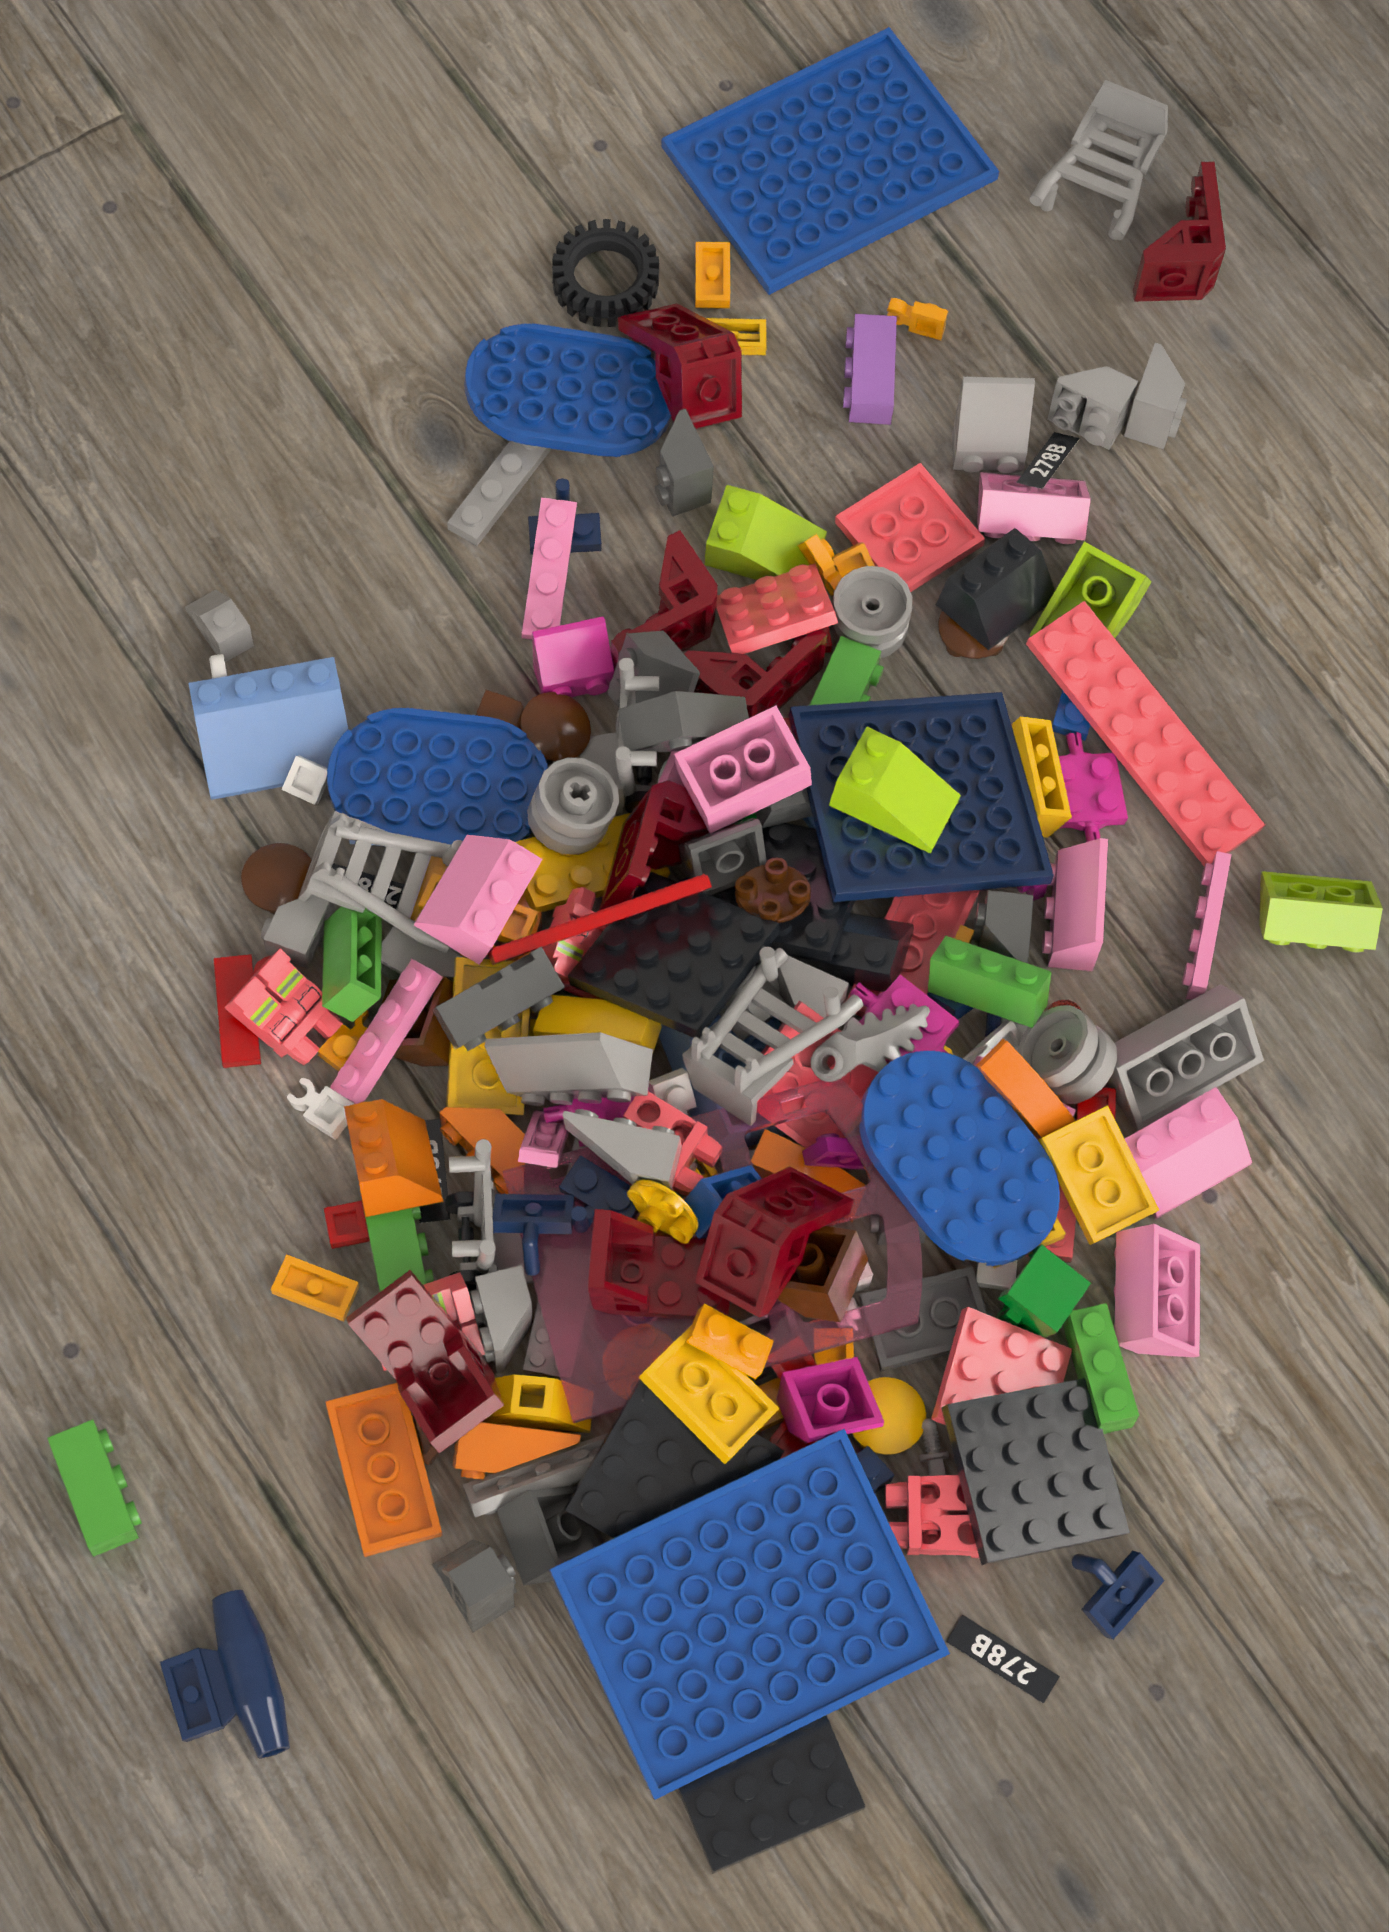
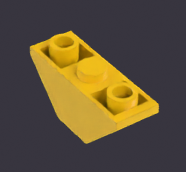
M516 1374L495 1378L504 1406L486 1418L485 1422L590 1433L594 1392L555 1378Z

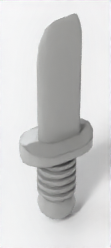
M927 1418L922 1423L924 1431L923 1440H925V1452L927 1453L919 1455L920 1463L927 1462L929 1476L946 1475L943 1459L949 1458V1452L940 1451L941 1447H939L940 1443H938L940 1440L937 1435L938 1431H936L937 1424L931 1418Z

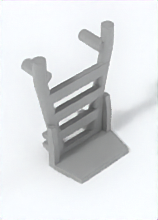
M1105 80L1072 139L1071 144L1073 146L1040 179L1030 197V202L1034 206H1040L1043 211H1051L1058 190L1056 182L1063 177L1123 202L1122 210L1114 212L1108 236L1112 240H1122L1134 219L1143 176L1146 175L1168 132V105ZM1110 128L1138 140L1137 146L1104 132ZM1094 144L1133 161L1132 167L1089 148ZM1079 161L1128 181L1127 188L1073 166V164Z
M334 811L320 835L298 899L305 902L311 895H315L361 913L367 908L419 943L447 953L449 946L414 926L415 921L410 918L431 856L442 858L443 863L449 866L463 841L455 840L452 844H446L387 832L359 819L349 817L344 813ZM342 838L356 841L346 871L343 868H337V870L331 868ZM372 844L385 846L371 891L368 892L359 886L358 882ZM401 850L414 852L415 855L398 906L395 909L385 903L384 900Z
M764 947L760 950L761 964L753 972L725 1013L710 1028L705 1027L703 1029V1035L700 1039L694 1037L692 1046L682 1054L693 1088L749 1126L756 1121L757 1101L793 1066L794 1063L791 1057L845 1024L863 1007V1002L857 995H852L840 1005L838 989L827 987L823 991L826 1017L816 1023L763 990L762 986L764 983L775 980L778 977L777 969L788 960V955L781 948H777L774 951L771 947ZM752 1002L800 1034L790 1039L747 1012L746 1009ZM736 1024L774 1050L767 1055H763L729 1032ZM720 1047L745 1063L746 1066L743 1068L738 1065L734 1069L713 1054Z

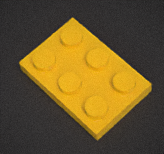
M1108 1106L1038 1139L1053 1163L1058 1182L1089 1245L1159 1211Z
M691 1325L638 1378L726 1464L777 1412L779 1407L745 1373L688 1344L686 1339L692 1327Z

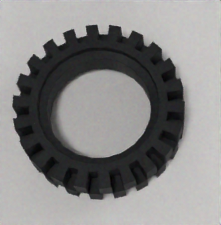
M603 219V228H597L596 220L588 221V231H585L582 224L575 227V236L568 231L564 235V243L559 241L557 244L556 253L553 254L552 259L553 291L555 296H558L560 306L563 308L567 305V313L572 317L579 312V321L585 324L589 316L593 317V326L601 327L602 318H608V327H616L617 317L642 312L643 307L648 310L652 305V298H656L658 291L659 256H656L654 244L649 245V237L645 233L638 238V228L632 225L629 231L626 232L625 222L619 220L616 229L611 228V219ZM603 250L614 251L630 259L638 272L637 278L632 286L617 295H596L582 288L576 281L574 270L579 261L593 252Z

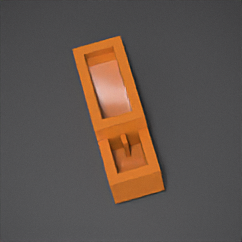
M1002 1039L976 1064L985 1079L1012 1106L1037 1140L1076 1121L1045 1081L1005 1039Z
M764 1129L749 1164L753 1166L759 1176L765 1178L790 1166L854 1199L851 1214L842 1217L853 1222L865 1194L866 1185L839 1167L805 1165L802 1150L806 1148Z

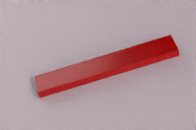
M702 874L491 948L488 952L491 965L527 954L541 946L544 948L712 888L709 877Z

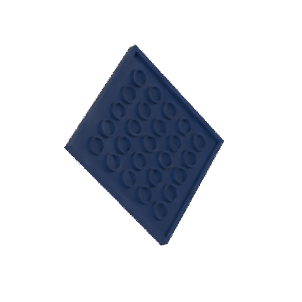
M1002 692L790 707L788 717L793 737L810 766L812 785L806 789L833 902L1051 884L1054 874ZM866 727L901 742L961 795L931 854L829 806L836 781Z

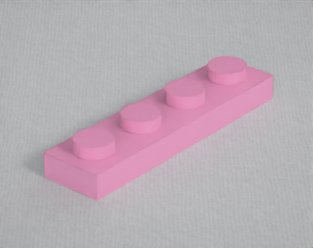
M541 497L522 629L523 639L532 640L533 631L560 626L577 502Z
M1217 851L1213 863H1205L1201 885H1206L1207 889L1205 897L1199 896L1195 911V918H1199L1201 921L1199 930L1193 929L1188 949V951L1195 952L1193 964H1186L1182 985L1188 986L1186 996L1188 1000L1200 996L1207 989L1232 854Z
M411 959L385 1002L380 1006L371 1024L359 1039L350 1057L338 1072L330 1088L355 1104L364 1102L443 977L434 970Z

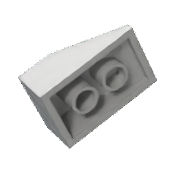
M963 377L952 431L953 470H964L970 473L980 470L999 471L1001 473L1023 471L1028 451L1035 378Z

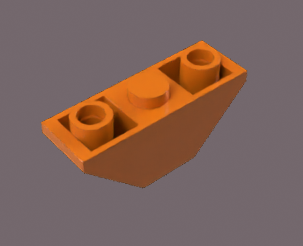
M445 1107L439 1112L442 1126L440 1128L441 1133L452 1145L455 1146L459 1143L468 1152L466 1156H475V1147L479 1140L485 1139L491 1143V1177L494 1179L492 1182L500 1194H525L526 1163L518 1162L519 1151L525 1134L501 1109Z

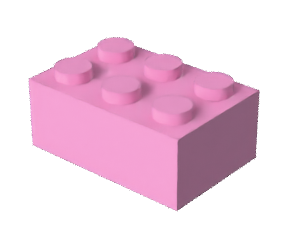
M777 706L769 708L674 754L677 772L710 834L812 785L810 766Z

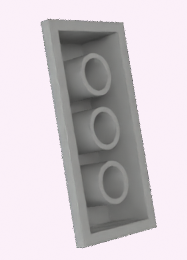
M1220 984L1115 1042L1117 1062L1112 1076L1105 1085L1107 1088L1116 1089L1117 1103L1133 1127L1139 1131L1211 1089L1224 1084L1263 1062L1264 1058L1244 997Z
M601 1032L486 1039L485 1048L506 1093L522 1097L521 1103L543 1106L545 1100H549L556 1104L571 1105L573 1104V1099H578V1101L599 1104L602 1098L606 1097L610 1101L627 1103L631 1102V1096L648 1095L653 1049Z

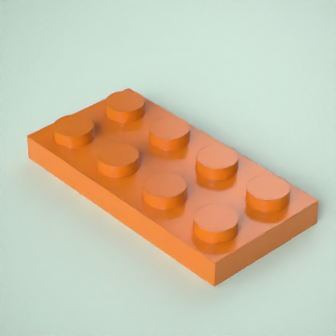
M397 1383L326 1401L364 1557L443 1536L411 1411L400 1395Z

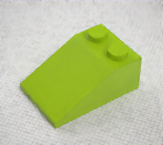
M726 485L706 542L704 565L755 580L765 576L775 577L789 572L796 566L809 565L797 545L816 534L820 540L822 538L825 539L827 531L762 494Z
M1084 541L1029 636H1033L1085 601L1112 636L1116 638L1133 615L1152 581L1142 573Z
M866 727L836 781L829 806L931 854L961 795L901 742Z

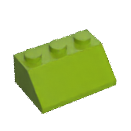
M1261 872L1259 926L1264 940H1268L1275 945H1289L1290 942L1305 943L1308 947L1315 949H1324L1328 945L1342 947L1350 952H1363L1364 949L1376 950L1383 908L1372 881Z

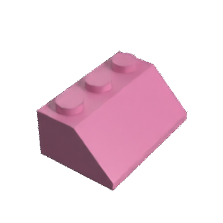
M980 472L977 525L978 531L984 532L985 536L1002 538L1016 528L1030 541H1039L1041 537L1055 538L1056 542L1062 544H1075L1076 540L1085 541L1090 506V496L1085 481L1050 478L1044 488L1040 489L1016 483L1021 477L1019 475Z
M466 835L414 926L480 965L493 947L542 859L510 839Z
M1100 838L1058 850L1055 862L1050 863L1054 874L1051 884H1048L1052 886V897H1046L1044 919L1050 920V931H1044L1042 953L1048 954V967L1093 971L1103 944L1108 839Z
M1217 1087L1125 1138L1159 1208L1158 1212L1152 1214L1155 1219L1252 1163L1238 1118Z
M1156 1224L1116 1232V1248L1114 1251L1116 1261L1114 1286L1115 1322L1113 1327L1119 1346L1137 1354L1199 1357L1200 1244Z

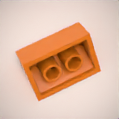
M383 1099L344 1106L365 1217L443 1202L424 1119Z

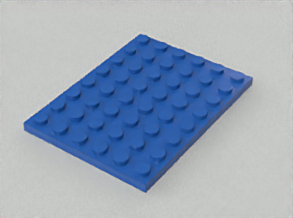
M890 27L675 131L661 140L663 150L768 295L998 180L999 170Z
M845 1429L548 1569L654 1800L950 1654Z

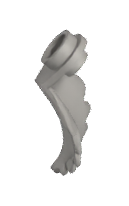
M911 1004L907 1011L901 1005L897 1007L895 1015H893L890 1009H885L882 1012L881 1021L873 1013L869 1012L865 1014L864 1025L854 1017H851L845 1023L843 1031L836 1032L814 1051L811 1057V1068L814 1074L823 1081L834 1082L840 1080L861 1064L880 1072L887 1065L885 1059L893 1061L901 1056L899 1047L908 1052H912L915 1049L910 1038L915 1040L922 1039L923 1034L919 1027L926 1028L928 1026L926 1017L930 1013L929 1007H917L915 1004ZM831 1055L834 1056L836 1061L833 1069H830L827 1064L828 1058Z

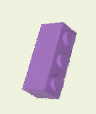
M855 314L853 328L847 327L845 348L852 349V356L845 358L844 378H851L850 387H844L843 408H849V422L891 425L894 407L897 316Z

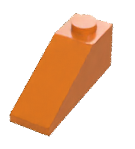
M482 1421L455 1442L452 1466L456 1469H461V1477L484 1479L485 1472L497 1473L580 1443L581 1435L572 1432Z

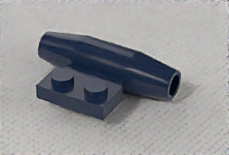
M234 1590L223 1593L212 1599L217 1650L196 1648L160 1661L182 1741L189 1742L222 1730L237 1715L257 1757L262 1759L275 1756L288 1750L290 1743L284 1696L267 1639L244 1591Z

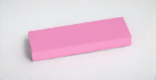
M534 1111L520 1147L518 1162L557 1168L569 1133L565 1129L564 1120L546 1124L544 1112Z

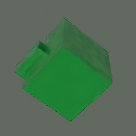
M1041 1244L1028 1254L1030 1260L1011 1287L1003 1291L998 1297L1004 1303V1306L995 1318L1014 1326L1017 1325L1019 1328L1046 1338L1059 1331L1091 1282Z

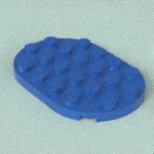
M518 324L500 329L499 334L487 341L483 339L474 348L467 362L464 387L470 408L488 429L508 441L583 454L620 457L636 453L655 443L666 431L671 421V414L656 379V361L651 357L652 352L638 343L622 337L542 324Z
M392 708L366 716L367 720L358 724L352 730L348 729L333 748L327 768V785L333 808L339 813H344L349 817L359 819L387 832L446 844H452L455 840L463 841L466 835L510 839L516 842L526 839L532 833L528 824L527 810L542 774L548 768V765L541 750L539 751L527 738V734L508 722L485 716L414 708Z
M916 1051L891 1061L874 1077L862 1099V1116L859 1128L865 1151L874 1167L908 1212L939 1248L962 1261L968 1259L986 1263V1266H997L1023 1258L1042 1243L1051 1231L1059 1210L1060 1190L1056 1171L1039 1141L1012 1106L985 1079L976 1066L949 1053Z

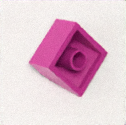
M604 616L532 632L533 667L541 694L556 692L557 695L563 694L573 698L584 694L600 695L609 689V684L614 675V667Z
M858 1357L782 1373L776 1400L789 1432L809 1443L821 1440L842 1429H845L846 1433L850 1434L884 1426V1419Z

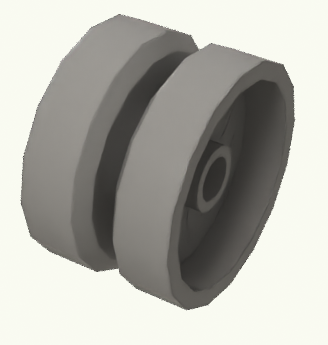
M875 566L854 569L841 578L833 597V608L838 623L830 626L835 642L838 643L841 636L880 650V658L894 653L901 647L908 634L913 598L908 584L897 573L884 567Z
M565 758L556 761L543 772L527 810L528 824L535 837L551 850L561 854L574 855L590 851L602 841L608 826L615 816L619 805L618 787L612 776L597 763L584 758Z
M1071 1005L1056 1006L1044 1011L1035 1026L1026 1029L1018 1047V1053L1064 1104H1077L1094 1096L1110 1079L1117 1062V1047L1112 1038L1103 1029L1094 1025L1093 1021L1084 1012Z

